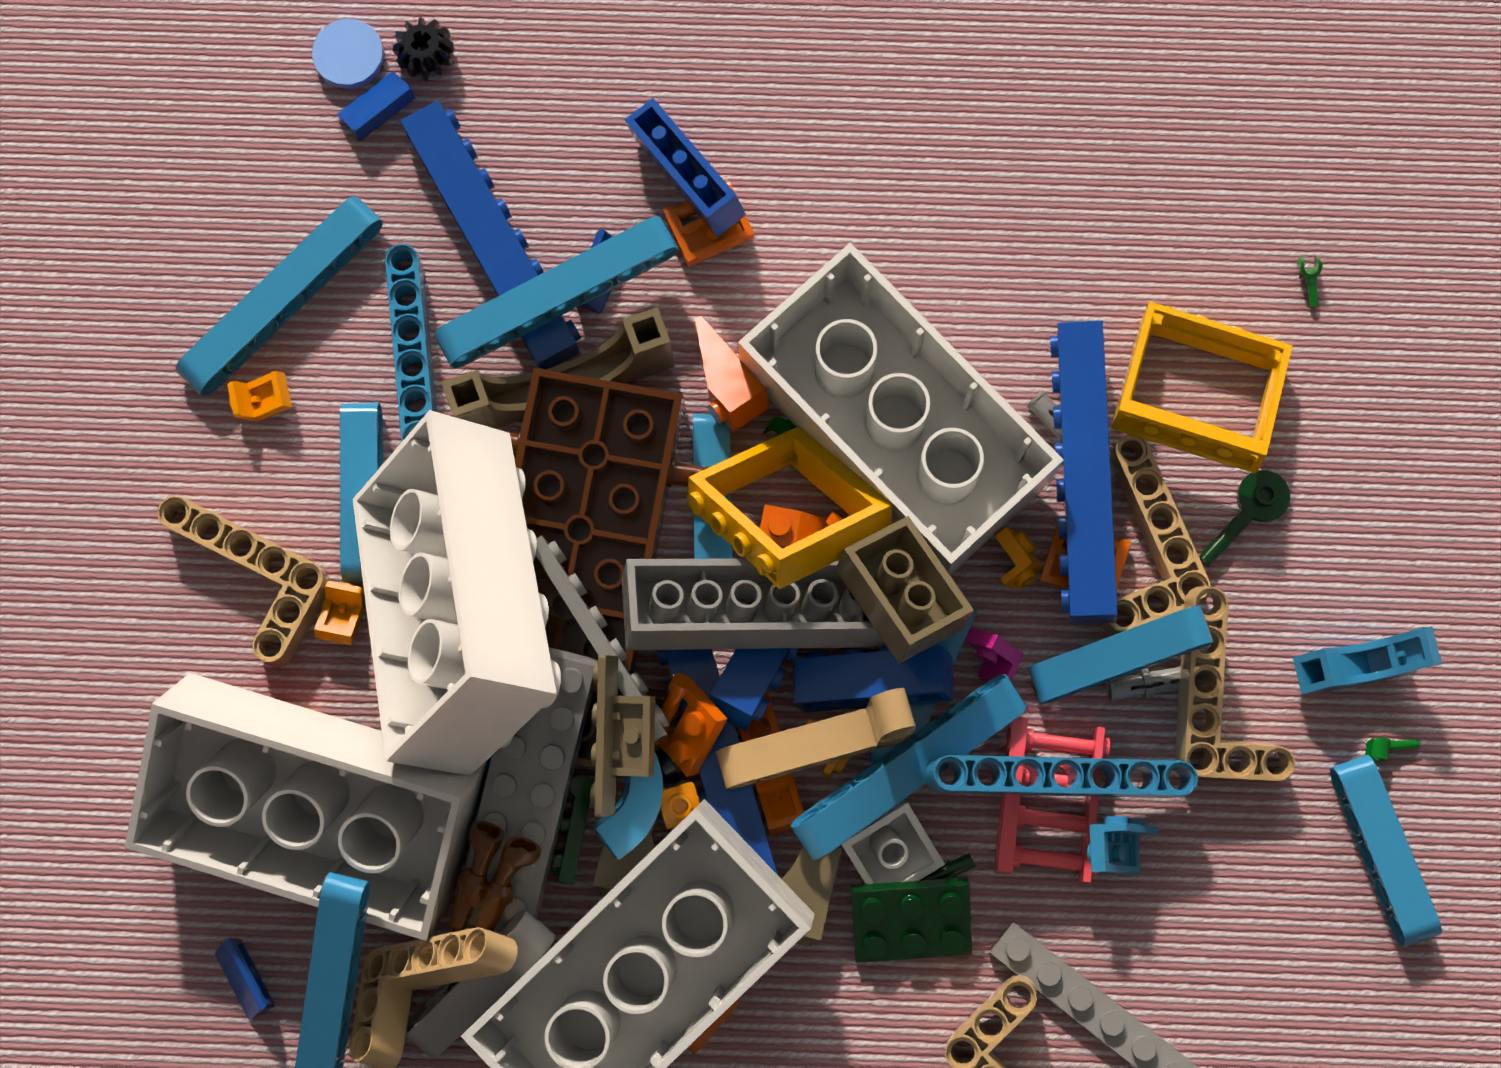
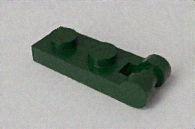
M585 775L575 776L571 781L569 795L573 798L570 813L564 812L559 830V835L565 836L562 851L555 850L551 873L557 874L556 883L574 885L590 806V791L593 785L591 779Z

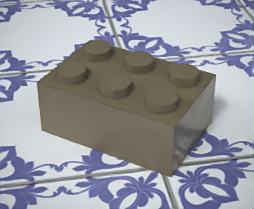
M909 516L846 547L835 568L899 664L963 630L974 611Z

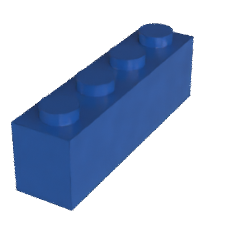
M651 98L624 119L636 142L716 237L746 216L734 191L654 98Z
M939 643L900 664L887 646L881 647L878 652H866L863 649L853 648L844 650L842 655L830 656L826 652L807 653L806 658L794 659V704L804 712L866 708L872 696L897 688H905L909 704L953 701L952 655L944 646H940Z
M800 648L736 649L713 688L709 699L728 718L727 722L747 731L753 719L758 722L762 719L770 701L764 699L769 689L777 691L787 672L782 669L786 658L793 661Z

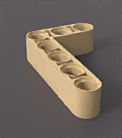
M1125 434L1118 440L1111 451L1110 461L1120 470L1117 479L1163 581L1117 599V610L1126 612L1130 623L1126 627L1118 626L1115 623H1102L1103 629L1110 636L1183 610L1186 597L1182 591V583L1184 582L1193 583L1196 587H1211L1209 578L1147 441L1130 434ZM1121 448H1133L1137 452L1138 460H1126L1121 455ZM1143 480L1150 483L1153 488V494H1141L1136 488V482ZM1160 514L1164 516L1168 521V529L1156 528L1152 524L1151 515ZM1168 548L1178 549L1182 553V564H1174L1167 558L1166 552ZM1208 593L1200 598L1199 605L1207 599ZM1148 596L1159 597L1164 603V611L1157 613L1150 610L1147 604Z
M169 496L164 499L157 510L158 519L161 524L174 534L282 587L256 633L252 647L255 656L269 666L283 667L288 664L296 653L325 599L324 587L326 582L330 581L327 573L314 562L183 497ZM185 508L186 516L183 521L173 524V514L177 510ZM211 525H219L216 537L211 540H205L204 534L206 529ZM244 541H251L252 547L250 552L245 556H237L238 546ZM277 557H284V567L277 573H270L269 566L272 560ZM310 573H317V584L311 589H303L302 581L304 577ZM292 606H298L300 609L299 617L292 623H285L284 614L286 610ZM274 639H280L281 649L279 653L268 657L266 655L268 643Z
M1208 586L1195 587L1186 595L1184 609L1199 605L1200 598L1206 593L1212 597L1213 608L1204 616L1214 643L1203 653L1197 649L1181 655L1176 760L1191 764L1190 755L1193 750L1202 748L1204 761L1198 767H1194L1199 777L1265 781L1286 780L1292 775L1296 766L1295 757L1287 748L1271 743L1221 740L1228 598L1219 588ZM1204 670L1208 674L1209 682L1205 689L1199 691L1195 687L1194 680L1195 676ZM1203 709L1207 717L1206 723L1200 729H1195L1192 724V717L1196 711ZM1239 750L1242 754L1241 764L1236 769L1231 770L1228 765V758L1232 752ZM1277 752L1280 759L1279 766L1269 772L1266 766L1267 758L1270 754Z
M897 688L872 696L867 707L864 709L734 744L716 751V756L726 790H732L899 744L910 739L916 724L905 688Z
M476 927L428 937L427 941L418 939L372 950L368 954L362 970L349 1053L351 1059L376 1068H395L401 1060L404 1049L412 991L504 974L512 968L516 961L518 953L516 941L513 938Z
M1016 975L1007 979L950 1036L945 1048V1058L951 1068H1008L992 1050L1035 1007L1037 989L1031 979L1023 975ZM1020 985L1027 988L1031 995L1029 1001L1023 1005L1011 1002L1008 992L1012 987ZM988 1013L996 1014L1002 1020L1003 1026L997 1032H987L980 1023L982 1016ZM958 1041H966L974 1048V1055L966 1060L959 1059L953 1053V1045Z

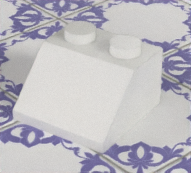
M906 799L841 844L865 884L919 881L945 865Z

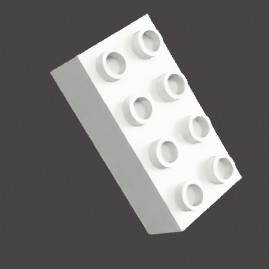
M851 243L845 246L738 342L739 359L766 387L768 398L796 427L799 426L892 504L891 524L909 516L949 575L959 568L1052 482L1063 462L1059 454Z
M431 410L426 413L353 498V507L386 762L471 776L498 749L507 747L515 733L539 710L549 707L555 701L561 685V671L559 665L550 658L545 631L549 606L546 597L538 592L533 564L537 540L534 532L527 529L522 503L525 491V475L522 469L515 465L510 433Z
M189 673L152 703L125 848L314 907L319 906L321 889L328 873L333 872L366 880L371 884L366 923L427 941L454 898L486 762L471 776L386 762L383 736L380 730Z
M704 799L487 1009L461 1037L490 1068H667L811 929L815 914Z

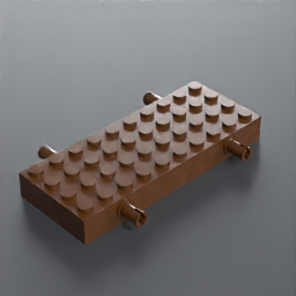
M533 368L521 431L519 434L509 432L515 456V465L522 469L525 475V491L522 503L527 529L534 532L536 539L543 536L548 544L554 540L567 559L561 565L568 576L576 573L587 591L581 597L589 609L596 605L608 625L602 628L610 642L616 638L624 649L628 658L623 663L631 675L634 673L638 650H626L622 575L626 559L656 558L669 487L672 488L673 484L688 487L689 476L709 467L679 463L677 458H675L685 406L683 394ZM535 555L533 564L538 592L546 597L549 606L548 620L545 626L548 647L598 659L597 652ZM594 687L576 765L596 768L591 763V750L593 744L596 743V728L592 723V709L594 704L597 703V687ZM618 687V696H624ZM648 688L649 691L643 694L644 696H655L656 700L665 701L668 691ZM655 703V705L658 704L660 708L663 705L661 703Z

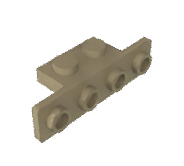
M599 655L598 663L595 664L593 669V683L597 687V703L594 704L592 709V723L596 727V743L592 746L591 763L593 767H596L595 783L590 791V803L592 807H595V817H606L615 814L616 776H654L655 696H618V656Z

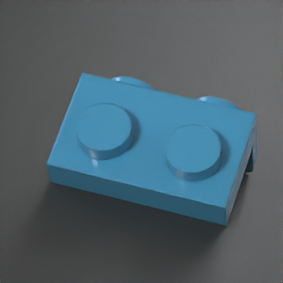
M1128 816L1104 817V824H1091L1090 843L1087 847V857L1091 864V872L1140 875L1139 836L1159 835L1158 827L1145 825L1144 818H1128Z

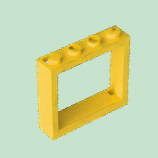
M1149 301L1140 321L1111 429L1256 474L1267 456L1293 345L1274 340L1272 337H1264L1244 331L1240 327L1221 324L1201 315H1192L1173 309L1168 305L1163 306ZM1150 334L1269 370L1253 438L1132 400Z
M799 426L688 477L687 500L689 501V507L693 510V514L699 515L711 526L716 535L722 536L733 546L739 556L745 557L756 567L761 576L764 575L778 589H782L838 561L846 547L880 531L892 523V504ZM792 465L850 516L782 549L724 496L786 466Z

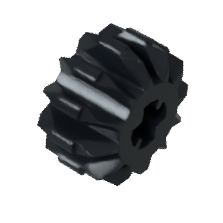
M420 16L417 21L418 25L413 26L410 22L406 21V32L396 31L395 38L398 43L393 44L392 50L394 55L398 57L396 62L400 69H407L408 75L412 78L421 72L423 79L428 81L430 72L435 71L436 74L442 76L441 65L451 66L452 59L449 54L454 53L455 47L453 42L449 40L451 35L446 27L440 28L439 22L435 18L426 25L424 18ZM426 46L427 49L421 51V47Z

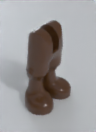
M474 821L469 830V838L474 848L473 862L471 867H467L458 876L459 888L450 917L449 929L454 932L464 930L475 907L481 910L475 928L480 927L493 932L505 907L513 901L514 889L511 881L514 875L522 867L530 866L539 860L542 851L541 847L534 841L524 837L514 836L509 838L502 850L495 876L488 882L487 872L489 866L502 844L505 833L499 826L493 823Z

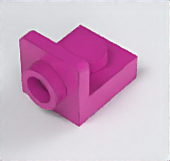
M970 628L964 641L977 650L975 656L984 661L977 676L981 680L988 682L999 675L1006 674L1011 681L1024 654L999 635Z

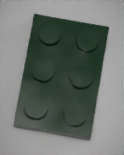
M968 877L851 885L856 963L972 955L970 884Z

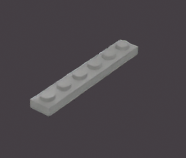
M540 536L536 539V557L598 656H618V687L624 696H644L643 694L648 692L649 689L637 671L630 675L623 663L628 658L627 654L616 638L611 642L608 640L602 630L608 624L596 605L590 609L581 596L586 594L587 591L576 573L568 576L561 563L567 559L555 540L548 544L544 537ZM658 704L655 705V744L668 736L664 727L670 724Z
M1011 922L990 950V955L1014 974L1027 976L1036 985L1037 992L1132 1067L1199 1068L1016 923Z

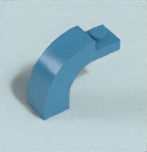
M1422 627L1362 644L1323 648L1293 657L1302 695L1380 682L1417 673L1419 670L1442 664L1433 627Z
M655 751L654 776H624V789L620 800L615 805V814L602 817L591 825L613 857L618 860L632 851L646 837L657 818L662 801L663 780L661 767Z

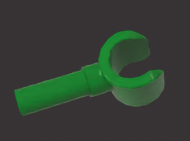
M1315 254V265L1309 270L1304 269L1305 263L1302 256H1299L1297 259V268L1306 277L1310 307L1319 306L1316 282L1317 276L1321 273L1323 267L1321 260Z
M774 417L764 429L763 434L768 431H774L780 435L796 426L789 419L785 420L781 417Z
M1384 737L1370 739L1366 743L1365 755H1369L1375 761H1388L1389 750L1420 749V741H1395Z

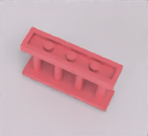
M1018 717L1008 724L1005 756L1024 757L1025 751L1031 752V749L1035 748L1090 755L1089 758H1109L1110 738H1104V727H1096L1092 731L1091 740L1034 733L1033 729L1027 728L1028 718ZM1019 766L1016 771L1018 782L1023 786H1027L1030 782V773L1023 766ZM1095 768L1093 781L1100 787L1101 770ZM1054 774L1057 784L1065 787L1068 782V776ZM1001 795L993 873L1012 874L1013 866L1020 867V863L1078 870V884L1091 883V876L1097 877L1098 873L1091 872V864L1087 857V847L1090 843V825L1096 824L1099 797H1086L1084 816L1028 810L1026 805H1020L1021 795ZM1031 825L1082 832L1081 854L1076 855L1022 848V844L1016 843L1017 828Z

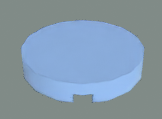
M341 19L331 22L319 32L313 42L312 58L315 68L324 81L332 86L335 85L349 90L357 89L369 84L378 76L381 70L380 67L385 56L381 39L369 24L358 19Z

